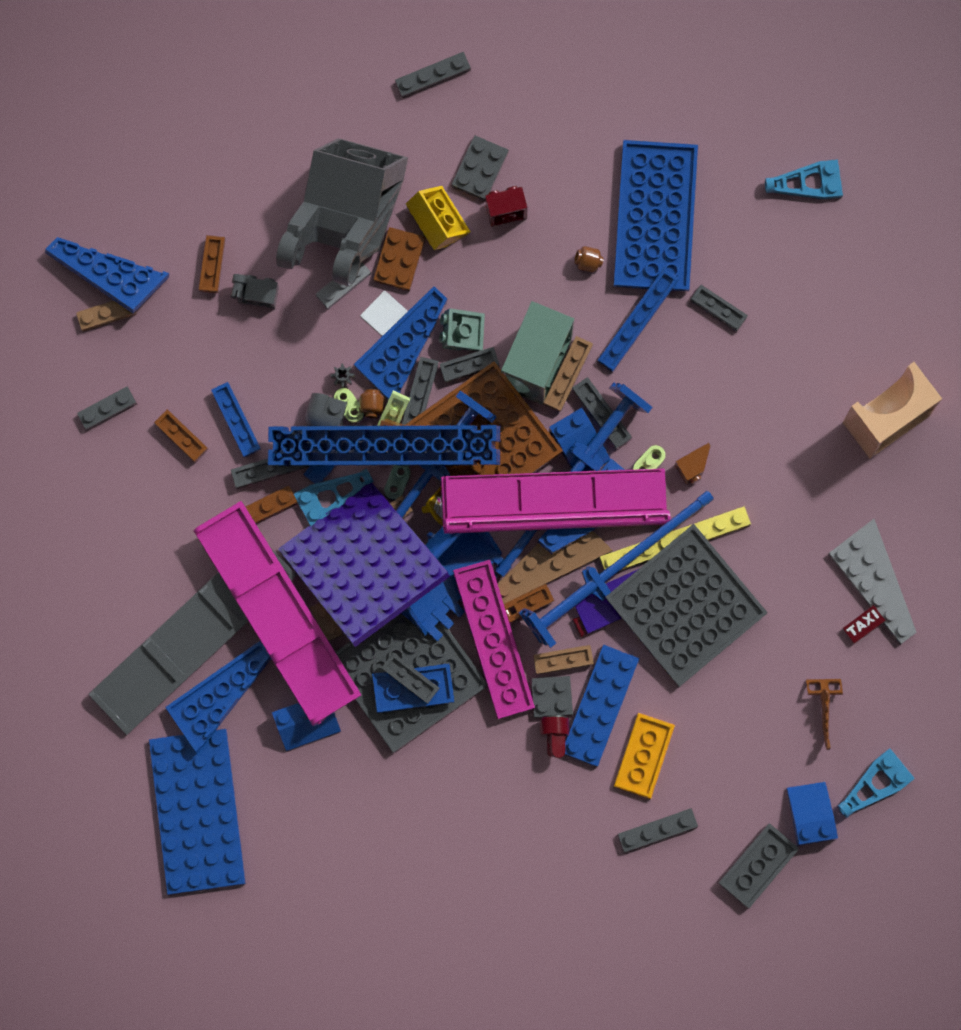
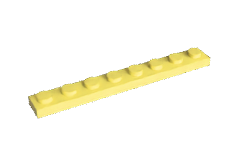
M745 506L695 523V526L707 540L751 525ZM691 525L669 532L621 570L649 561ZM639 543L600 556L604 570Z

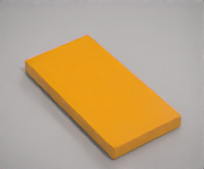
M638 713L614 784L615 788L651 799L675 727L674 724Z

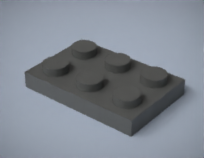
M474 135L453 180L452 187L485 201V195H488L509 150Z

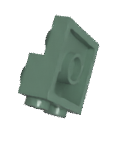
M451 308L444 311V314L442 313L440 317L443 332L440 333L439 342L442 343V348L477 352L483 350L485 314Z

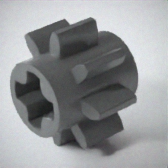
M342 363L341 367H334L335 374H331V378L336 379L334 385L340 384L342 388L346 384L352 385L350 378H354L355 374L349 373L352 370L351 366L345 368ZM346 373L347 378H340L339 374L344 375Z

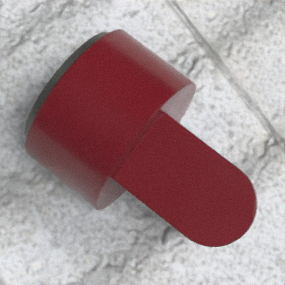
M546 715L540 718V736L547 737V754L549 757L561 758L565 754V737L569 736V718L567 716Z

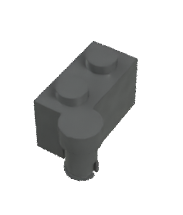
M233 274L231 298L236 299L237 296L238 303L275 309L279 291L278 282L271 278L261 280L253 275Z

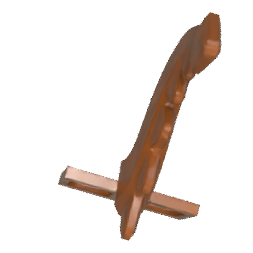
M806 679L808 695H821L823 736L826 750H830V695H843L841 679ZM838 683L840 690H829L828 684ZM809 684H820L821 690L811 691Z

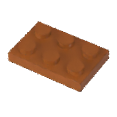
M389 227L373 279L374 282L410 291L425 237Z

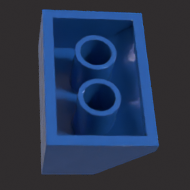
M299 703L272 712L286 751L341 732L335 712L327 716L321 724L312 726Z

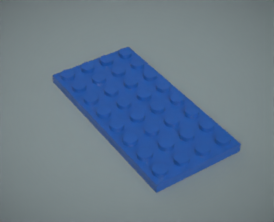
M623 140L614 287L649 289L664 268L679 279L672 291L689 292L698 145Z
M227 729L216 730L198 754L184 735L149 739L167 894L246 884Z

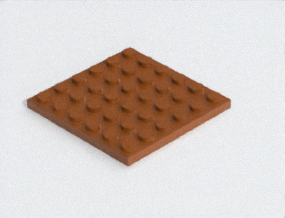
M495 361L404 425H457L469 408L468 405L456 397L459 391H462L497 417L491 423L478 414L471 425L477 426V430H481V425L500 426V442H495V449H500V465H481V460H477V465H444L450 472V476L535 473L563 452L505 374L501 372Z

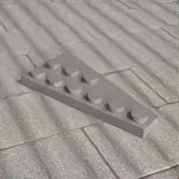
M873 519L828 555L870 607L874 605L886 620L883 624L901 645L916 633V629L875 519Z

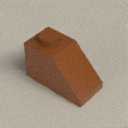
M709 443L675 462V466L686 484L689 482L694 484L702 479L701 476L704 473L711 447Z

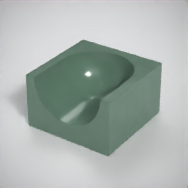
M533 301L530 303L501 372L507 374L506 377L522 397L544 405V401L573 338L575 318Z

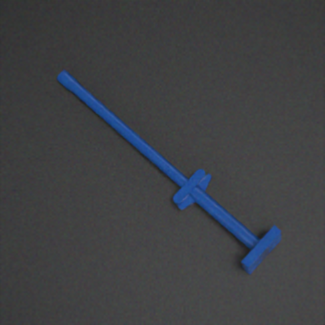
M613 382L609 389L622 398V401L588 446L575 442L573 444L575 447L570 448V453L579 459L570 472H581L585 466L594 471H599L604 463L597 452L632 406L635 410L649 413L653 407L626 385ZM526 530L506 558L496 568L495 571L499 575L505 577L512 564L538 530Z
M459 391L456 395L459 400L469 406L457 425H471L478 414L491 423L497 418L462 391ZM419 465L425 471L396 510L402 518L432 476L440 481L441 477L450 476V472L444 465Z
M709 491L704 492L692 504L599 574L595 568L590 566L583 569L581 572L585 584L540 619L535 612L526 608L518 612L540 644L543 643L545 646L548 645L549 648L553 647L556 642L546 629L592 593L603 601L605 599L604 596L611 593L605 584L608 579L699 509L704 508L713 501V496Z

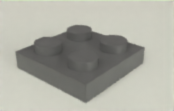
M570 676L531 679L533 703L535 706L534 718H541L546 715H573Z

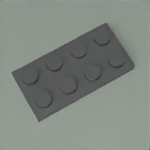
M769 823L720 880L719 884L749 909L799 848Z

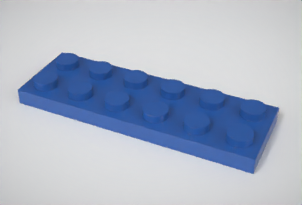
M606 645L602 646L569 736L566 739L565 755L598 767L639 658Z

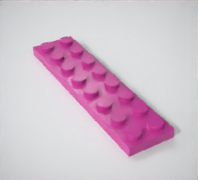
M487 560L453 570L497 719L535 708L491 561Z

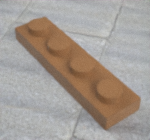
M578 336L575 337L544 401V405L559 412L562 411L593 347V343Z

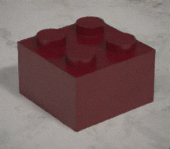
M511 186L505 191L499 192V190H494L485 195L486 210L491 227L527 219L528 207L522 187Z

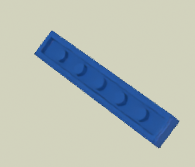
M663 268L597 360L599 363L614 372L679 281L676 276Z

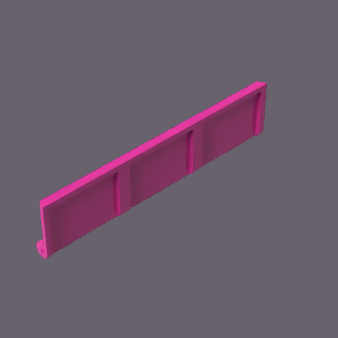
M665 469L441 477L443 530L445 534L664 525L670 520V512L667 510Z
M242 501L196 527L193 532L312 726L321 724L327 716L362 696Z

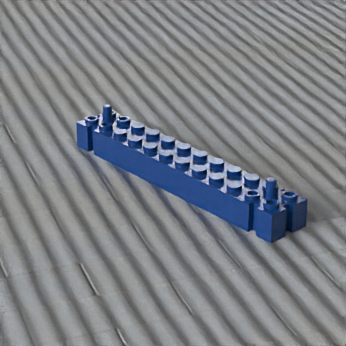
M474 425L291 426V431H289V427L284 426L268 427V442L273 443V450H268V465L289 466V461L294 466L477 465V460H481V465H500V449H495V442H500V426L481 425V430H477V426Z

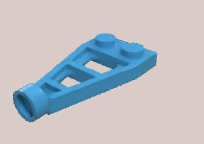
M838 159L819 161L777 177L765 178L766 193L774 192L816 199L842 198L843 192ZM813 173L820 174L822 187L820 189L807 187L805 177ZM800 178L801 188L790 189L787 187L786 181L788 179Z
M366 468L356 474L309 485L294 493V496L310 526H312L317 520L326 517V513L331 509L339 508L348 497L354 496L363 486L374 481ZM360 477H363L364 482L360 481ZM345 482L351 483L352 491L343 497L340 496L336 489L337 486ZM331 490L336 495V500L328 508H324L321 506L317 495L320 492Z
M889 748L873 761L847 798L837 807L848 818L853 812L899 792L915 778ZM878 771H883L891 781L888 787L881 790L876 789L872 784V778ZM864 785H867L873 792V796L865 801H861L857 796V792Z

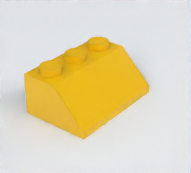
M443 186L418 191L405 203L434 250L445 248L471 232Z

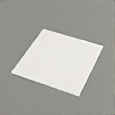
M384 290L360 316L383 336L408 311Z

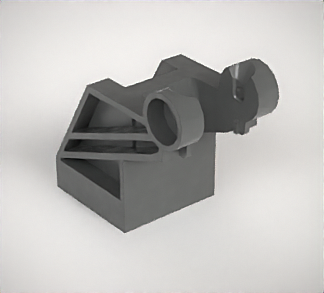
M340 138L313 150L304 202L291 218L287 231L280 240L276 255L277 266L293 269L294 265H300L306 245L312 242L323 243L340 248L334 262L332 280L345 286H352L359 273L361 262L380 249L404 181L408 157Z

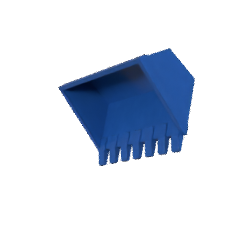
M442 527L436 534L431 532L427 534L428 543L425 546L446 569L450 577L402 612L425 636L429 634L436 641H439L443 634L435 625L440 622L447 629H450L454 622L446 615L448 611L451 610L458 617L465 613L457 603L461 598L453 570L490 560L491 564L495 563L499 566L501 561L504 560L501 557L503 553L489 532L445 534Z

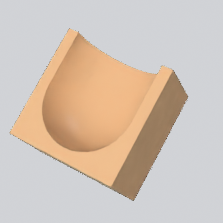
M913 362L906 368L898 381L865 406H862L859 402L853 404L843 424L871 459L930 417L942 398L916 363Z

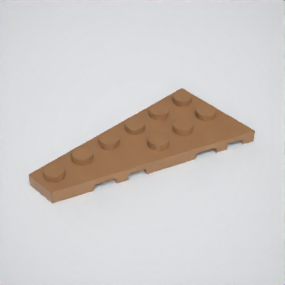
M594 531L577 539L554 554L548 552L538 543L498 583L503 604L554 581L589 562L595 561L600 556L613 552V550Z

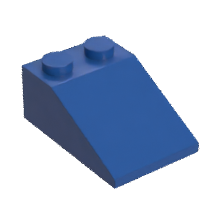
M580 408L549 426L550 435L563 450L562 454L572 469L579 459L570 453V448L575 447L573 445L575 442L586 446L589 445L597 434L584 410ZM602 445L597 454L603 463L606 464L611 459ZM585 466V468L582 471L594 470L590 469L588 466Z
M826 782L788 787L787 793L797 846L838 839Z

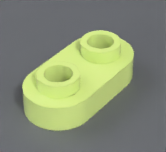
M347 388L337 390L334 399L341 400L340 396L343 394L347 396L345 400H342L348 403L344 414L346 419L351 423L362 421L364 414L359 411V402L352 392ZM357 410L358 413L357 415H352L351 411Z
M657 445L651 446L637 460L633 470H638L640 467L657 469L665 459L664 449ZM652 454H658L659 458L653 459Z

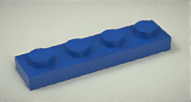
M229 382L211 389L243 457L245 458L260 451L261 448Z

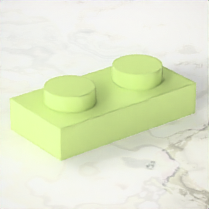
M392 391L378 426H380L381 420L384 419L400 423L410 398Z

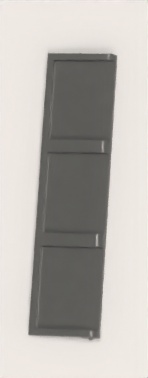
M272 549L281 566L283 567L286 574L292 581L297 575ZM219 572L89 693L92 701H95L126 735L248 622Z

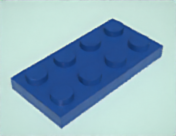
M450 664L414 668L440 688L429 704L421 700L388 673L372 674L377 713L455 703Z

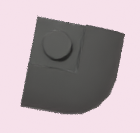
M312 393L305 416L307 426H343L342 421L348 403L331 398L325 394Z

